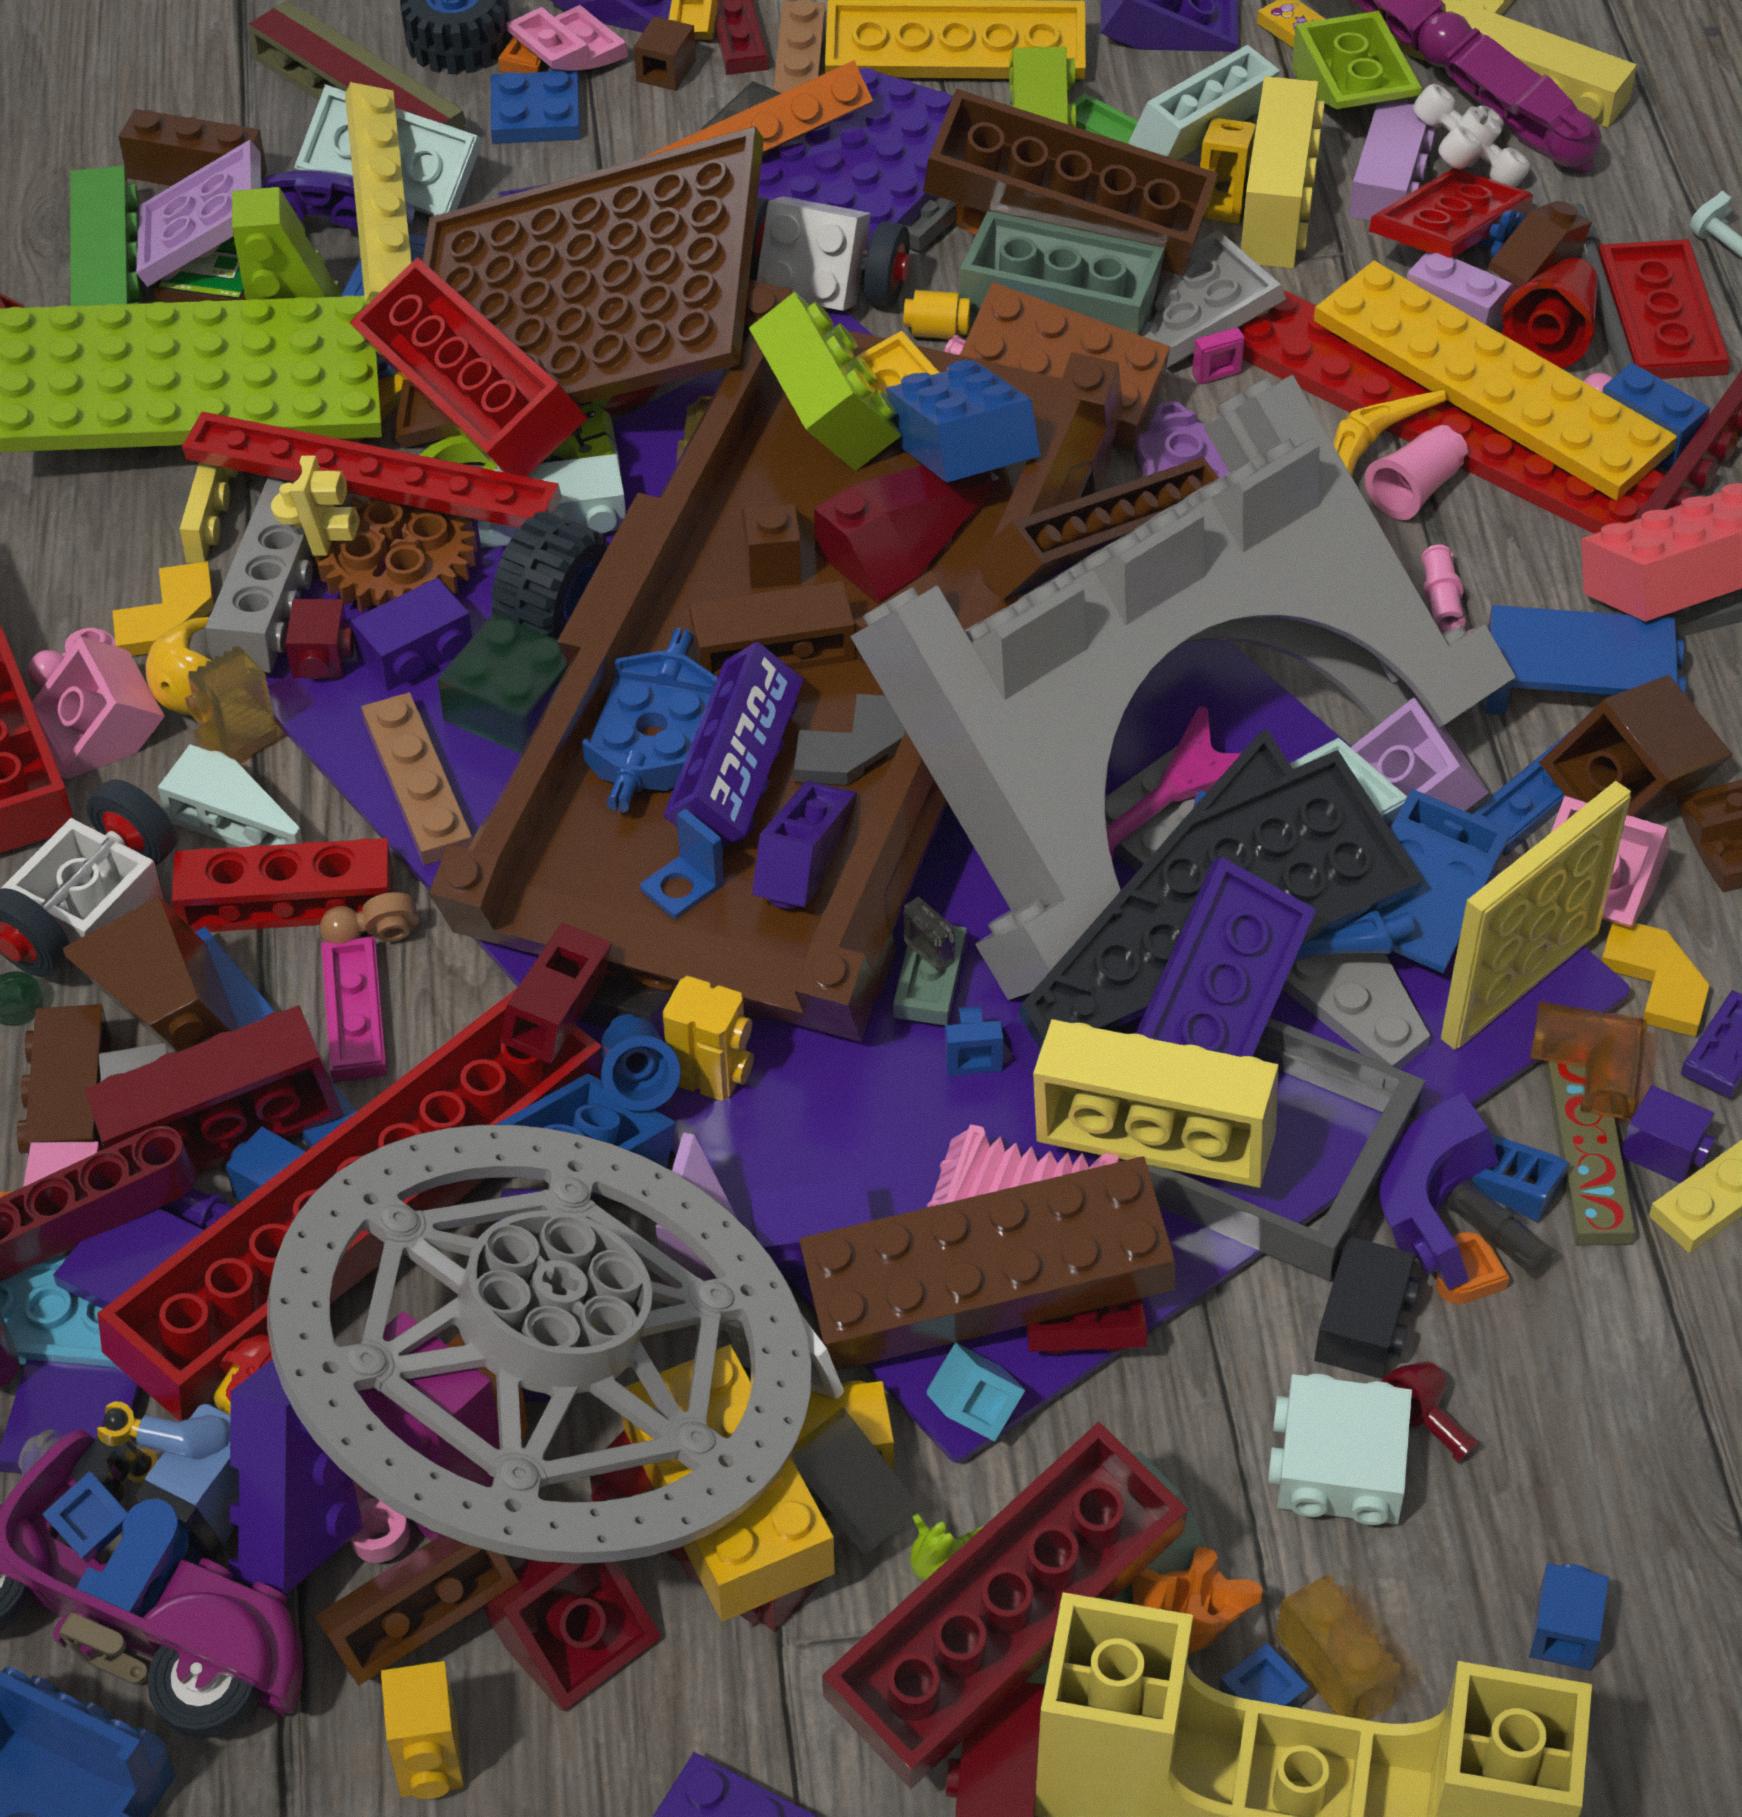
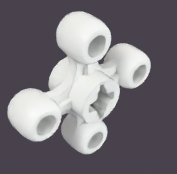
M1437 84L1427 86L1416 99L1413 110L1426 124L1433 127L1442 124L1450 131L1442 140L1438 150L1443 160L1454 168L1463 169L1465 167H1473L1482 158L1489 164L1488 174L1492 180L1517 187L1528 174L1530 163L1519 151L1510 147L1502 150L1493 143L1504 127V121L1500 115L1493 109L1482 105L1470 107L1462 116L1454 110L1455 99L1445 88Z

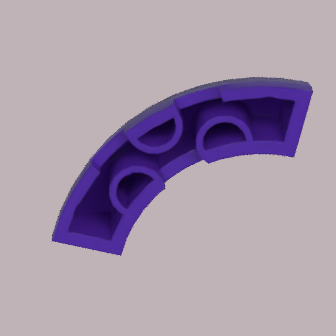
M305 169L261 178V188L279 187L300 221H303L305 215L331 217L333 224L358 232L353 175L329 170ZM405 200L407 224L409 227L412 224L415 209Z

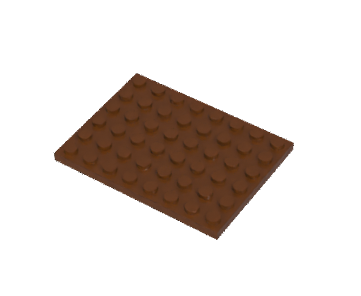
M755 126L430 217L423 262L550 375L576 405L739 365L764 138ZM403 379L394 439L403 448L461 434Z

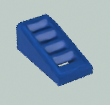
M1490 1134L1499 1164L1496 1165L1493 1171L1489 1169L1482 1170L1481 1173L1462 1183L1538 1223L1565 1184L1570 1162L1554 1154ZM1509 1168L1517 1171L1514 1178L1505 1175ZM1530 1178L1536 1181V1183L1534 1185L1526 1182V1180Z

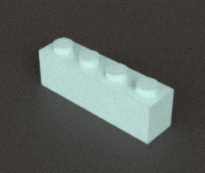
M1246 45L1148 101L1128 143L1179 160L1202 146L1212 119L1221 118L1244 121L1258 113L1264 76L1278 77L1280 70L1249 45Z

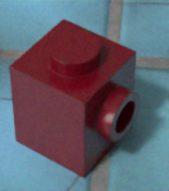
M293 599L285 643L292 678H343L345 658H353L355 650L352 627L347 625L343 599Z

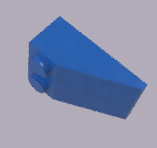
M587 1073L495 1125L548 1128L578 1134L613 1144L667 1168L676 1122L653 1109L648 1111H631L618 1106L606 1094L602 1081ZM591 1193V1195L602 1196L597 1193Z

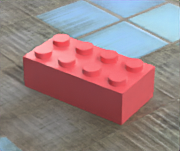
M1742 483L1728 484L1722 487V492L1707 497L1696 496L1686 498L1682 501V505L1667 510L1647 511L1642 514V518L1625 524L1613 523L1605 525L1601 528V532L1581 538L1583 593L1646 622L1742 589Z

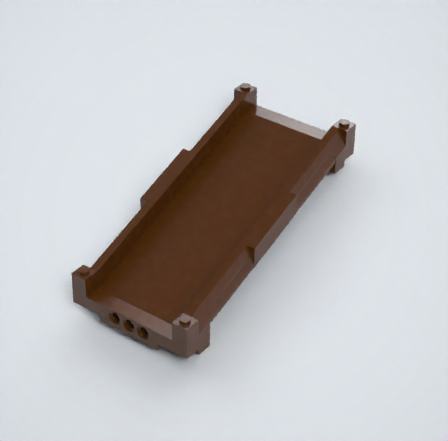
M749 280L740 364L725 368L718 388L660 496L655 497L637 493L557 641L568 664V668L501 793L481 823L469 848L466 849L447 844L429 895L454 933L540 955L560 923L564 922L612 942L605 980L671 997L680 979L690 976L709 982L710 987L713 989L719 985L741 992L744 1017L761 1021L763 1015L861 1042L875 999H881L897 950L892 931L948 804L906 731L896 754L891 758L886 759L882 757L865 768L864 775L848 785L824 784L857 792V797L822 884L805 907L781 908L771 904L767 898L752 895L760 834L804 783L794 782V765L799 730L852 733L857 694L884 695L867 664L861 663L855 658V661L793 670L803 678L796 698L798 708L793 717L787 722L781 738L784 740L783 748L773 760L767 775L769 779L768 788L758 800L752 815L755 820L754 826L741 842L737 844L730 843L723 847L724 886L676 920L672 919L640 891V883L679 856L677 827L663 816L674 787L668 791L642 788L641 792L634 791L628 811L620 813V807L618 806L616 812L611 810L606 803L614 783L600 779L584 761L582 743L584 739L589 740L590 743L616 678V659L665 651L669 646L675 629L681 628L682 635L684 629L691 632L689 603L843 580L853 621L878 606V604L815 552L814 508L854 484L923 464L894 441L857 471H854L805 429L749 330V327L793 293L792 289ZM848 330L858 345L853 350L855 356L886 340V338ZM915 345L940 373L947 371V366L951 363L973 360L1032 400L1040 456L990 470L1000 478V486L970 522L963 523L954 533L952 544L944 553L939 552L928 565V572L931 570L938 576V587L964 630L983 621L1001 609L1010 606L1018 601L1019 598L1031 592L1028 591L1002 601L996 593L992 592L984 584L981 572L971 559L1011 521L1102 490L1111 462L1110 450L1123 413L1118 362L1071 352L1063 378ZM795 504L800 536L802 584L751 588L741 509ZM692 643L687 657L697 663ZM651 726L641 730L640 733L647 736H655L664 729ZM674 878L665 882L661 890L668 897L682 898L692 891L693 885L688 880Z

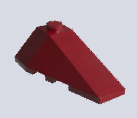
M921 465L854 484L814 508L815 552L879 605L928 572L929 563L939 552L944 553L952 544V536L965 522H970L998 489L1000 478L991 471H986L946 483L926 466Z

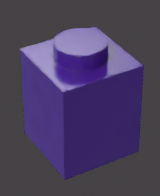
M1651 1085L1629 1123L1621 1157L1681 1183L1687 1179L1694 1165L1703 1168L1712 1153L1716 1138L1708 1135L1715 1112Z

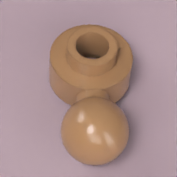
M392 892L371 898L363 905L361 912H356L346 906L331 908L321 919V936L325 942L336 944L347 943L360 938L362 933L365 932L386 942L404 939L419 923L415 899L406 893Z

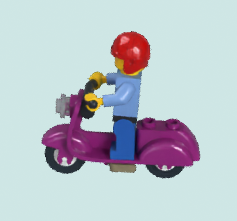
M259 1334L242 1340L232 1351H228L221 1360L220 1366L226 1373V1376L214 1394V1402L218 1409L208 1404H202L198 1406L189 1419L178 1422L145 1415L140 1420L134 1418L133 1411L127 1404L114 1401L105 1407V1416L101 1427H97L98 1436L95 1439L82 1429L70 1432L64 1437L63 1434L53 1429L44 1430L39 1436H32L25 1443L19 1456L18 1465L22 1470V1479L10 1492L4 1504H0V1632L16 1623L29 1608L31 1602L52 1610L62 1617L53 1631V1639L58 1645L64 1648L68 1645L85 1663L131 1684L140 1685L148 1679L149 1699L159 1718L179 1734L200 1739L225 1735L243 1724L256 1706L280 1716H285L286 1712L293 1714L302 1686L304 1659L301 1638L294 1617L284 1606L288 1600L287 1597L278 1590L261 1582H254L251 1589L232 1581L234 1575L229 1570L213 1562L236 1526L229 1523L230 1504L239 1502V1469L230 1467L231 1391L272 1359L269 1336L266 1334ZM131 1437L136 1438L137 1444L140 1446L164 1451V1453L160 1457L157 1453L148 1448L138 1449L132 1441ZM89 1471L102 1482L119 1502L124 1497L125 1490L122 1482L126 1477L140 1487L135 1495L139 1503L133 1506L126 1514L122 1524L123 1537L108 1563L95 1558L88 1563L85 1562L73 1548L56 1540L59 1535L58 1531L42 1515ZM125 1647L153 1659L150 1669L142 1661L122 1653Z

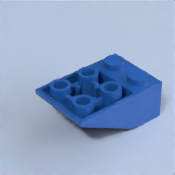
M1411 789L1390 830L1424 882L1418 891L1375 911H1379L1383 921L1408 912L1414 922L1416 933L1392 941L1393 951L1419 964L1444 973L1459 943L1466 901L1491 881L1511 831L1415 789Z

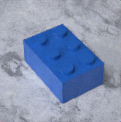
M973 360L951 363L947 366V371L934 375L928 373L910 374L901 379V384L886 388L887 397L897 412L892 417V420L902 435L895 440L896 444L946 483L1040 456L1031 398Z

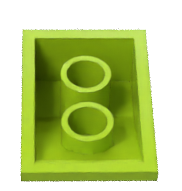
M1379 11L1296 24L1292 68L1298 80L1318 81L1316 99L1325 101V104L1335 109L1414 97L1421 94V85Z

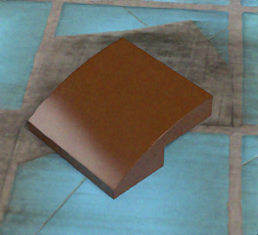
M1742 779L1678 796L1677 806L1689 836L1716 884L1722 892L1742 887Z

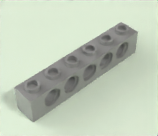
M273 477L267 478L205 627L210 660L221 668L271 673L278 653H284L286 650L285 643L293 599H300L303 589L308 590L311 586L312 565L316 557L312 554L303 528L295 529L292 525L279 523L274 518L271 510V502L280 493V486L285 483L293 484L294 482Z

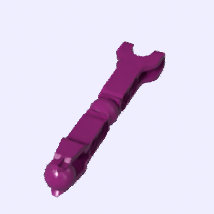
M1350 0L1365 13L1379 11L1393 35L1404 43L1411 45L1416 51L1420 50L1428 63L1440 68L1446 67L1447 76L1453 78L1457 85L1479 103L1497 112L1504 123L1513 130L1519 141L1566 168L1588 172L1594 166L1593 158L1599 150L1602 136L1600 128L1593 117L1578 110L1573 101L1548 75L1544 74L1541 76L1491 37L1482 34L1477 28L1472 29L1464 16L1453 11L1446 12L1444 2L1441 0Z

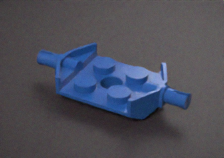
M681 628L675 629L669 646L665 651L623 657L615 661L616 678L590 743L587 739H584L582 743L584 761L600 779L614 783L610 796L606 801L607 806L613 811L617 812L618 806L620 807V813L628 811L634 791L641 792L642 788L668 791L676 785L718 677L687 657L691 644L694 641V635L687 629H684L683 635ZM651 726L664 729L655 736H647L640 733L641 730Z

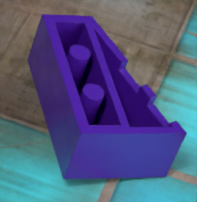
M271 1359L231 1391L230 1467L239 1469V1502L230 1504L229 1523L238 1525L239 1531L238 1558L229 1560V1571L234 1575L232 1579L234 1581L253 1586L254 1582H261L286 1595L363 1529L364 1524L353 1479L330 1459L302 1424L282 1388L273 1359Z

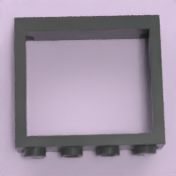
M1269 1017L1252 1057L1278 1064L1279 1071L1383 1112L1319 1230H1313L1182 1175L1176 1170L1147 1165L1160 1208L1330 1281L1338 1267L1347 1236L1354 1237L1380 1189L1381 1173L1392 1146L1395 1142H1398L1401 1134L1418 1118L1421 1112L1426 1080Z

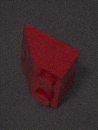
M529 1559L513 1571L519 1583L481 1607L506 1650L557 1708L562 1711L568 1709L661 1638L617 1561L576 1564Z

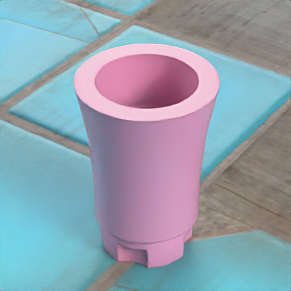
M1439 425L1430 431L1423 432L1394 453L1372 462L1365 473V486L1370 499L1381 512L1393 519L1408 520L1414 517L1427 499L1442 484L1453 477L1464 464V456L1468 453L1466 441L1461 434L1454 432L1448 425Z

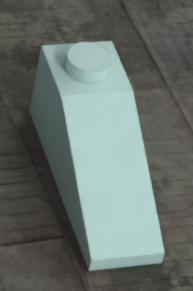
M190 744L158 786L163 810L175 825L238 847L303 843L300 827L236 760L229 758L219 751H208Z

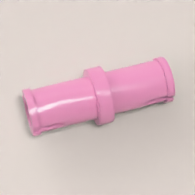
M1433 545L1425 549L1421 556L1426 576L1423 593L1425 600L1431 605L1433 620L1443 634L1460 624L1463 627L1465 626L1466 621L1460 601L1464 590L1461 578L1455 574L1454 557L1451 549L1445 545Z

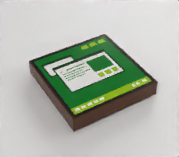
M234 236L221 243L220 247L206 258L197 257L185 264L180 272L171 279L165 281L158 280L154 287L156 301L174 303L201 302L205 300H246Z

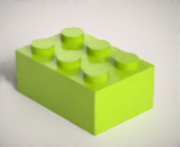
M793 292L749 327V330L805 429L850 468L857 471L902 436L892 420V417L897 412L883 392L880 390L875 391L872 384L877 381V377L860 356L856 358L853 350L858 345L849 331L841 323L833 327L832 319L817 301L809 305L796 292Z

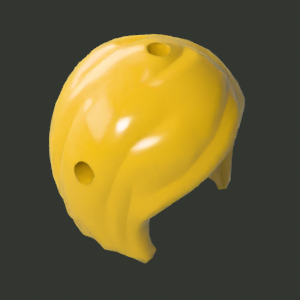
M209 617L193 618L171 628L156 639L147 656L146 680L152 695L162 706L182 715L207 716L217 713L238 696L251 676L248 671L243 670L237 677L230 679L226 672L215 662L190 650L189 645L192 635L206 627Z

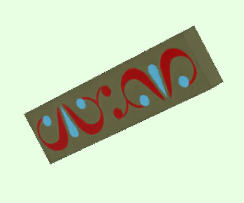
M1602 1049L1547 1050L1544 1064L1560 1158L1570 1162L1565 1180V1189L1575 1245L1632 1244L1635 1229Z

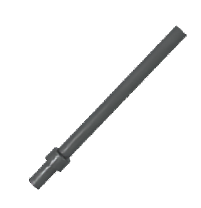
M1572 204L1578 210L1577 214L1588 219L1582 204ZM1591 225L1580 257L1591 264L1597 273L1596 307L1617 373H1620L1630 363H1634L1598 252L1601 243L1596 228Z

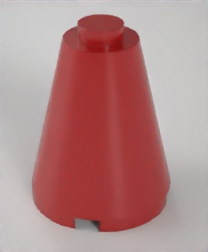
M1567 258L1520 286L1510 295L1503 307L1504 328L1502 334L1559 368H1565L1577 362L1588 350L1595 332L1598 277L1595 269L1583 259Z

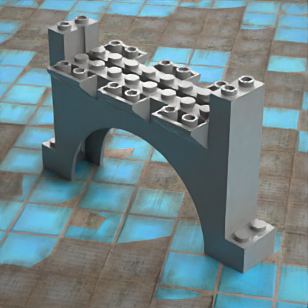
M1293 375L1276 385L1273 384L1270 377H1267L1216 407L1221 417L1204 426V429L1229 473L1210 482L1185 497L1179 503L1148 519L1147 522L1135 528L1133 532L1092 553L1061 574L1059 573L1040 584L1033 591L1019 598L1018 601L1010 606L1001 609L983 621L964 630L938 585L921 595L917 593L913 586L862 616L868 626L850 636L1011 909L990 922L988 927L992 933L975 944L1008 1000L1031 993L1121 891L1109 851L1105 823V785L1108 761L1119 723L1136 689L1151 669L1178 645L1205 640H1231L1264 646L1294 657L1317 670L1337 685L1358 705L1375 727L1413 697L1426 707L1438 727L1443 726L1515 678L1513 671L1486 624L1466 632L1461 624L1443 634L1440 632Z

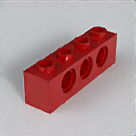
M361 838L347 841L175 851L172 885L174 912L194 932L204 927L209 932L315 926L320 925L323 915L328 910L337 906H346L356 912H361L363 905L371 898L393 892L394 871L388 838Z

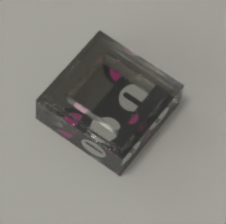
M919 896L905 905L904 942L934 969L940 972L955 963V928Z

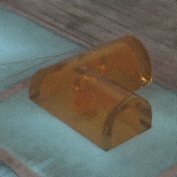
M1538 1001L1530 1058L1585 1067L1580 1111L1632 1120L1640 1101L1648 1023L1646 1019Z

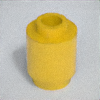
M915 290L914 299H905L903 326L912 327V337L953 339L954 335L968 336L971 298H960V293Z

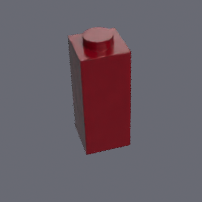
M561 922L507 1003L500 1043L551 1064L604 982L612 942Z

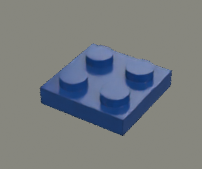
M578 70L492 74V144L580 140Z

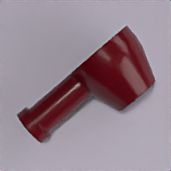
M1423 1361L1401 1366L1382 1378L1381 1382L1389 1383L1394 1387L1412 1389L1409 1426L1417 1427L1423 1424L1453 1454L1452 1458L1458 1464L1463 1462L1478 1447L1479 1442L1473 1436L1469 1437L1438 1406L1447 1390V1380L1441 1369L1434 1363Z

